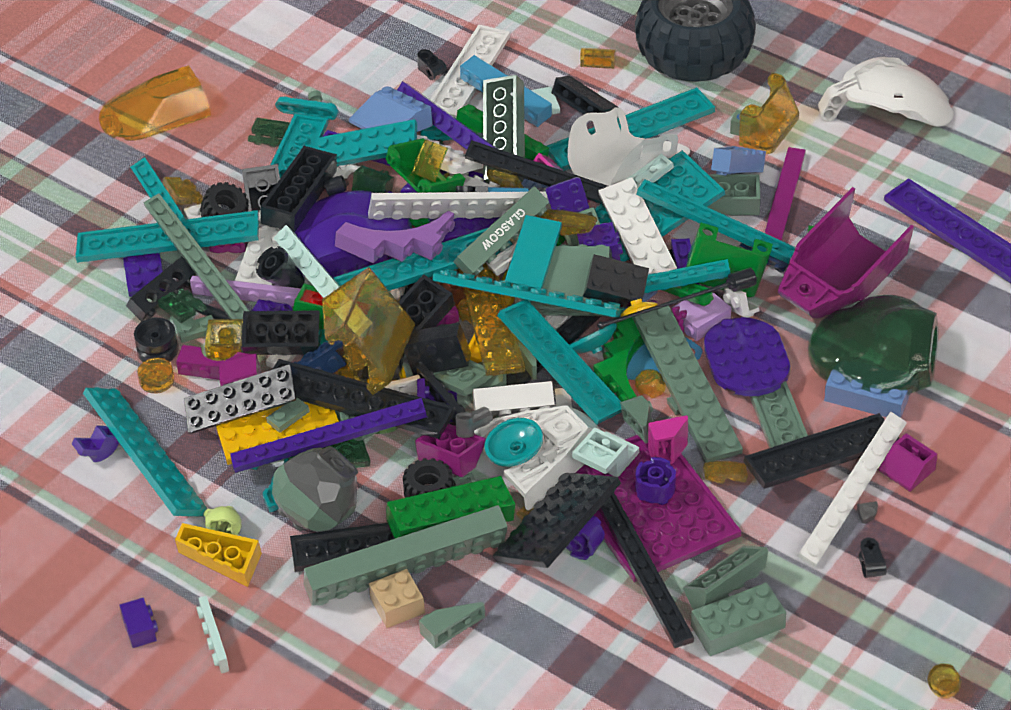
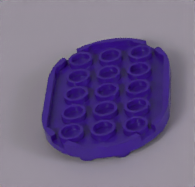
M750 317L724 319L707 332L704 339L705 354L714 380L723 389L726 390L728 388L735 391V394L742 396H761L781 388V384L788 380L790 376V362L779 333L768 323Z

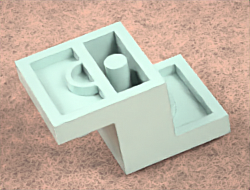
M594 428L572 452V458L604 474L609 473L618 477L639 454V447L607 431L603 432Z

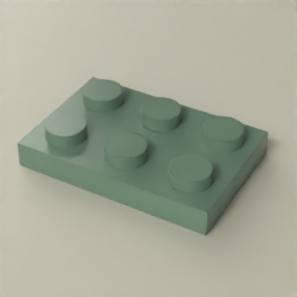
M470 360L468 367L435 372L434 376L444 384V387L467 396L473 392V389L485 384L494 374L492 369Z

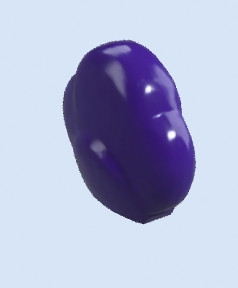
M347 191L315 202L295 231V234L331 277L334 278L393 259V257L383 254L381 258L371 263L336 247V231L345 222L372 230L398 231L412 229L410 219H369L368 210L373 192Z

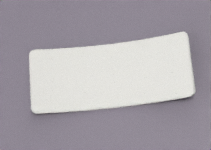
M563 388L555 389L556 407L566 405L572 407L571 396Z

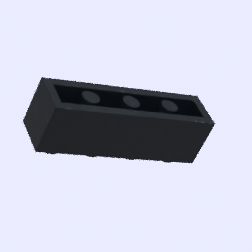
M570 75L556 77L551 93L584 115L586 113H605L614 108H619Z

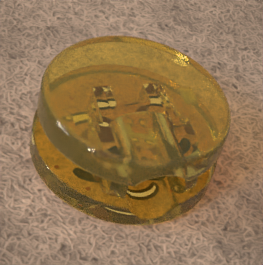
M163 358L148 359L138 367L139 385L148 393H162L168 390L174 383L173 367L169 361Z

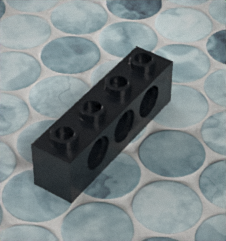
M181 256L130 297L126 307L141 322L145 318L149 319L156 314V310L159 307L164 308L170 302L169 299L172 296L176 298L183 291L182 288L191 286V277L195 276L196 273Z

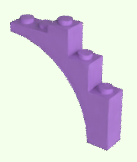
M447 211L440 218L429 224L398 231L372 230L345 222L336 231L335 246L371 263L381 258L383 254L403 262L413 252L432 260L441 253L443 248L441 243L445 235L449 231L451 232L455 226L454 213Z

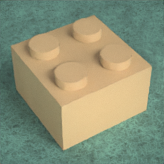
M407 569L369 583L370 599L386 628L425 614L424 598Z

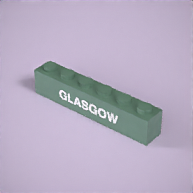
M534 186L457 256L454 263L463 273L477 276L484 269L482 266L486 262L490 264L497 257L495 254L499 250L503 252L510 245L508 242L511 239L515 241L519 237L525 216L536 217L538 215L541 217L548 210L546 206L549 204V201Z

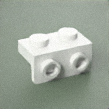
M728 287L724 288L725 294L723 299L724 302L731 306V311L745 318L754 316V313L760 311L759 307L748 303L745 292L741 290L733 292Z

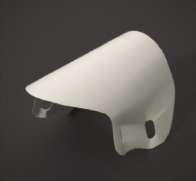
M614 108L605 113H586L576 119L569 135L568 162L575 175L611 186L628 179L661 153L669 159L681 150L688 155L690 149L682 144H678V136L676 134H665L657 138L647 139L634 137L629 132L624 111L621 108ZM617 116H618L619 121H620V124H621V130H620L619 125H618V122H617ZM588 121H593L596 130L592 135L588 132L586 126Z

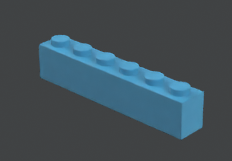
M475 55L460 65V78L483 92V80L507 76ZM524 86V119L538 127L552 116V103Z

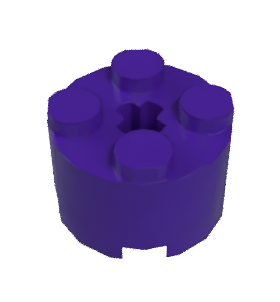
M652 457L650 461L640 462L636 467V492L639 500L660 505L668 503L669 499L675 494L676 469L670 465L669 460L660 457Z
M593 516L566 548L571 551L570 555L572 557L587 560L590 556L594 555L605 538L601 521Z

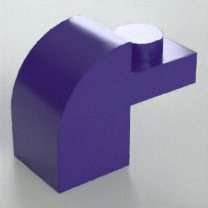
M96 425L91 438H74L72 442L79 455L89 456L93 462H100L108 458L119 444L107 426Z

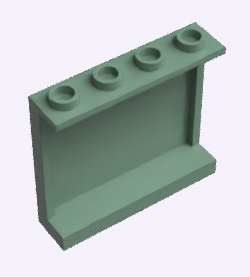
M565 244L556 246L543 288L547 289V293L554 291L564 292L566 297L568 295L583 296L593 255L596 254L607 258L612 257L610 246H587L583 244L578 246H568ZM530 300V303L542 316H606Z

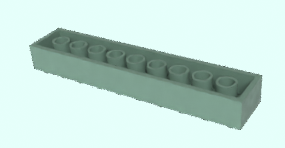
M499 505L304 568L303 584L311 605H324L331 599H342L347 597L349 593L363 592L368 589L369 583L405 569L409 573H421L431 566L439 567L447 561H457L471 553L474 555L479 554L489 547L497 548L505 542L508 526Z

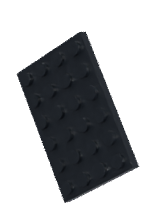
M577 473L562 474L558 479V483L547 491V495L543 500L535 504L534 509L522 519L520 525L510 533V536L504 543L498 546L497 551L492 555L496 562L549 568L619 487L621 482L618 477Z

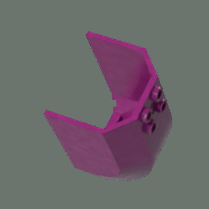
M854 187L797 243L778 289V294L812 318L825 317L865 299L908 253L914 230L913 225H910L887 251H884L859 234L849 217L856 189Z

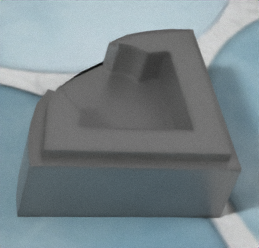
M877 501L857 504L862 524L868 523L875 518L878 509Z

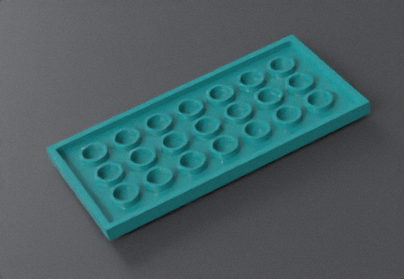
M683 150L669 158L674 168L654 182L706 207L726 195L725 190ZM643 198L662 237L688 220V218ZM600 204L594 208L600 224L612 222L604 205ZM620 239L623 254H620V260L626 262L630 258Z

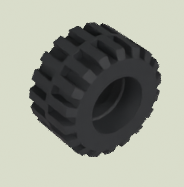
M218 182L217 185H211L206 190L201 203V217L247 212L249 200L246 198V193H242V189L240 187L237 188L235 184L229 185V182L224 184ZM218 204L226 205L230 210L221 208Z
M423 458L422 461L416 460L414 461L415 464L408 465V469L404 471L403 489L405 498L454 487L452 470L449 469L447 464H443L441 460L436 461L434 458H431V460H427V458Z

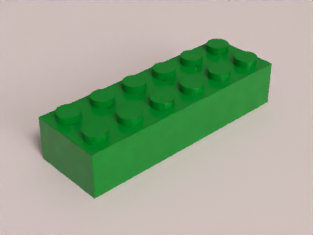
M501 476L389 501L386 506V520L396 539L499 505L506 522L514 521L515 502Z

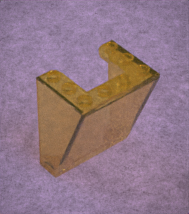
M368 267L324 297L322 302L325 339L330 345H333L336 340H341L345 347L352 342L356 344L367 358L369 375L367 389L374 395L391 383L415 322L371 268Z

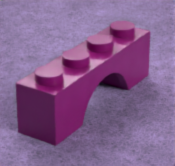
M182 345L176 360L177 370L180 375L220 380L219 363L252 354L237 352L229 359L215 361L205 357L201 347Z

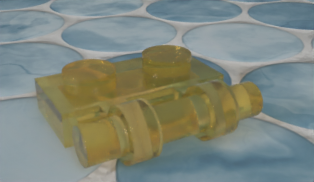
M180 177L163 178L162 183L176 204L183 205L194 202L198 205L202 203L201 193L196 191L195 184L190 182L189 179L182 181Z

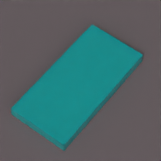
M529 215L525 216L505 281L511 282L512 286L513 284L528 285L529 289L543 288L562 228V222Z

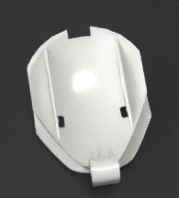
M876 57L854 66L846 72L842 81L827 88L818 104L821 118L828 122L836 118L841 108L849 100L856 103L873 105L892 113H901L909 119L918 120L936 127L948 124L953 118V110L943 90L929 77L909 67L899 58ZM894 96H903V98H894Z

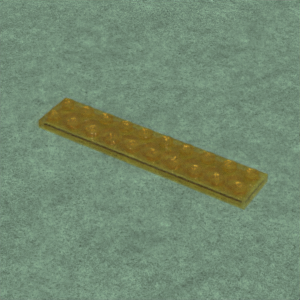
M487 263L482 266L484 269L475 276V278H482V276L493 278L492 282L500 281L499 276H496L490 270ZM458 268V273L464 274L463 271L460 268ZM462 287L486 376L525 372V364L517 337L497 316L500 310L507 308L504 295Z

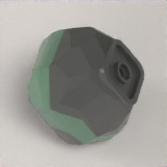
M330 446L324 449L313 448L296 455L279 466L274 472L272 494L278 505L279 514L283 517H288L293 522V526L299 531L309 530L318 532L332 529L350 518L355 511L357 503V468L339 451Z

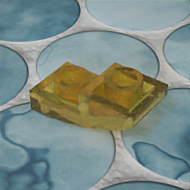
M715 461L704 463L703 465L705 479L712 482L724 484L726 478H729L733 481L745 483L748 478L747 467L743 463Z

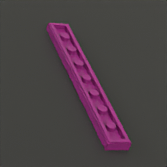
M788 147L766 225L765 234L781 241L783 240L804 162L805 149Z

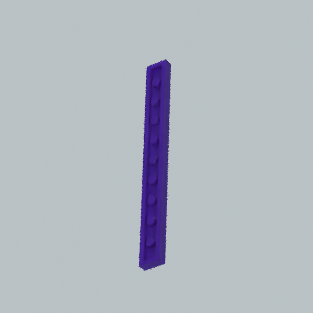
M401 82L397 91L431 106L432 124L465 149H468L471 140L496 148L408 83Z
M422 398L231 453L233 469L235 473L296 456L313 448H323L426 418L427 414Z

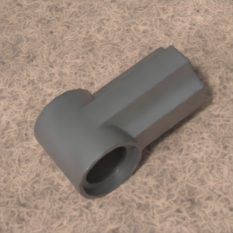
M482 407L471 413H458L456 415L457 436L461 438L472 437L474 430L493 421V415L489 408Z

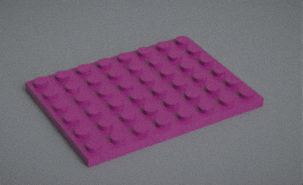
M638 435L625 439V441L639 447V454L618 476L621 484L614 493L658 572L741 536L740 528L682 454L674 463L670 464L676 469L675 494L669 499L668 503L660 505L639 500L636 492V467L640 462L650 461L651 456L648 451V443L645 444ZM586 464L576 472L577 474L615 477L609 473L604 474ZM598 510L594 516L601 521V527L605 533L604 542L633 582H637L634 573Z

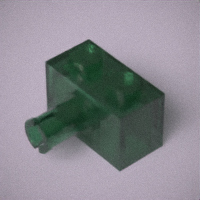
M362 165L354 172L351 191L392 192L394 176H391L387 170L385 172L384 169L377 171Z

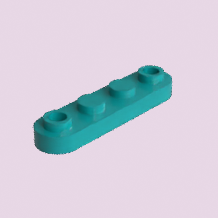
M286 96L279 97L275 103L276 108L286 114L294 115L296 113L335 120L339 113L337 106L333 103Z

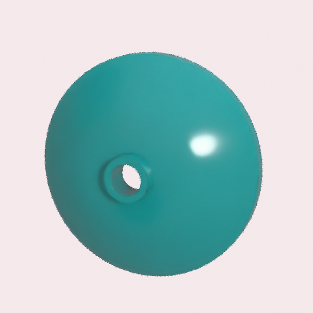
M617 324L607 325L603 329H599L569 345L577 354L590 351L592 354L603 350L602 345L611 339Z
M509 419L497 425L489 433L485 441V452L490 461L499 466L510 467L523 464L533 458L543 444V432L540 426L531 419Z

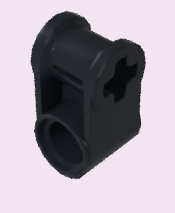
M422 49L418 51V70L424 73L430 80H434L437 75L447 72V67L443 60L439 59L430 50Z
M873 538L863 539L860 543L861 551L858 554V559L864 578L886 575V562L882 556L879 543Z

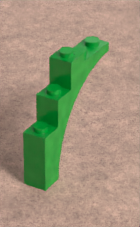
M632 318L616 323L617 327L613 334L614 340L604 344V360L594 364V373L617 395L621 402L636 397L626 374L632 357L645 344Z

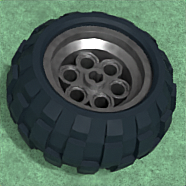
M642 0L635 19L636 41L642 57L645 56L648 64L658 72L683 81L713 80L735 70L740 66L743 59H746L754 43L756 30L755 15L748 0Z

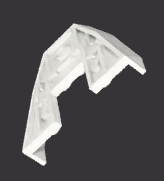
M568 405L524 411L495 418L489 424L474 430V434L487 438L497 425L513 418L531 419L540 426L543 432V444L538 453L529 461L512 466L504 471L507 480L524 497L525 508L528 511L534 508L537 502L543 500L547 495V491L558 483V479L562 474L576 473L584 465V463L572 458V452L594 428L601 430L587 414ZM484 445V448H483V450H482V452H483L484 454L486 453V452H485V445Z

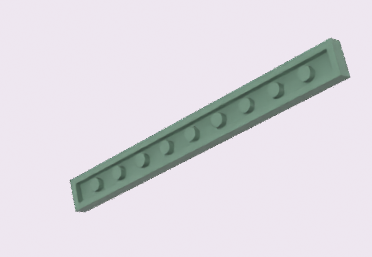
M157 194L143 202L145 208L232 322L243 323V311H249L161 195Z

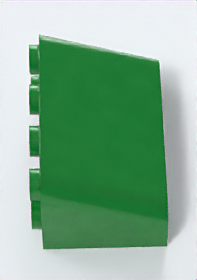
M701 222L689 251L686 267L728 259L730 273L750 267L756 274L757 284L741 291L745 292L749 298L754 297L758 291L773 244L754 239L752 251L719 242L716 241L718 227ZM703 230H709L713 235H706ZM763 246L766 248V251H760L757 247ZM728 277L708 280L701 284L715 287L725 284Z

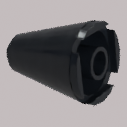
M277 246L278 248L270 247L261 254L257 261L259 263L258 269L256 268V273L261 279L278 286L302 288L305 279L284 248L281 246Z

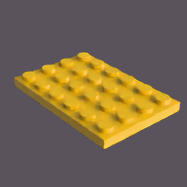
M304 402L309 406L310 412L280 433L267 423L266 417L283 405L218 425L216 429L227 465L232 464L231 453L337 423L339 421L336 412L332 409Z

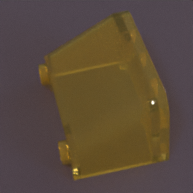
M773 72L767 79V83L770 86V96L762 107L751 104L746 106L740 113L739 145L745 148L766 151V154H771L778 148L799 120V109L785 78Z

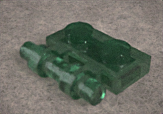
M256 118L251 128L252 134H255V136L249 135L248 142H253L255 145L266 144L270 147L279 146L282 140L278 138L283 139L290 122Z
M183 288L178 290V295L171 292L157 300L158 306L180 323L196 315L195 310H200L201 312L206 310V306L201 299L195 298L189 290H184Z

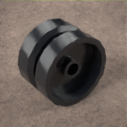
M154 317L146 319L136 326L133 333L138 358L143 363L159 366L172 361L177 356L179 348L174 325L169 320Z

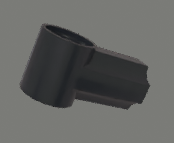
M342 175L324 181L329 196L347 191V186L349 185L347 178H344Z

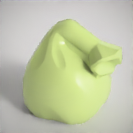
M220 506L214 509H207L204 512L207 529L239 535L242 522L240 515L234 507Z

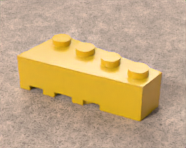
M185 523L181 524L175 538L180 554L246 587L249 586L262 554L259 540Z

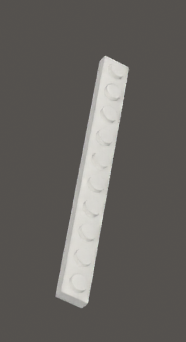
M892 412L889 413L797 555L798 558L812 567L817 565L907 424L906 421Z

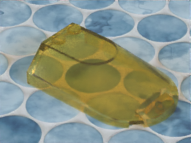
M188 65L157 75L114 96L102 107L99 114V123L107 135L113 138L122 137L126 141H133L210 117L211 111L203 87Z

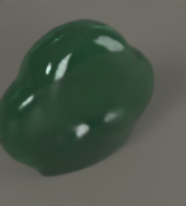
M876 295L865 298L852 307L843 308L831 313L816 325L810 335L807 347L810 364L817 375L825 381L828 380L831 371L835 370L841 373L850 383L852 380L863 384L861 389L870 392V387L882 389L881 393H889L891 389L908 390L909 396L912 393L930 387L933 383L939 339L937 313L920 306L910 299L897 295Z

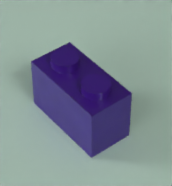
M144 597L119 604L132 648L157 641L155 633L159 632L156 620H151L153 612L150 604L146 605Z

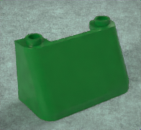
M424 138L388 147L387 163L418 193L455 192L456 186L464 185L465 177L461 173L448 176L446 179L430 164L432 155L426 152L425 147L428 146V142Z

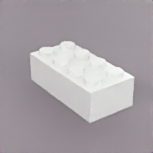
M552 381L473 389L472 394L474 411L487 407L492 415H499V417L508 416L511 413L552 408L555 405Z

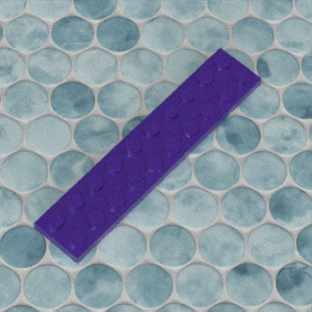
M909 178L884 195L885 202L1011 283V243Z

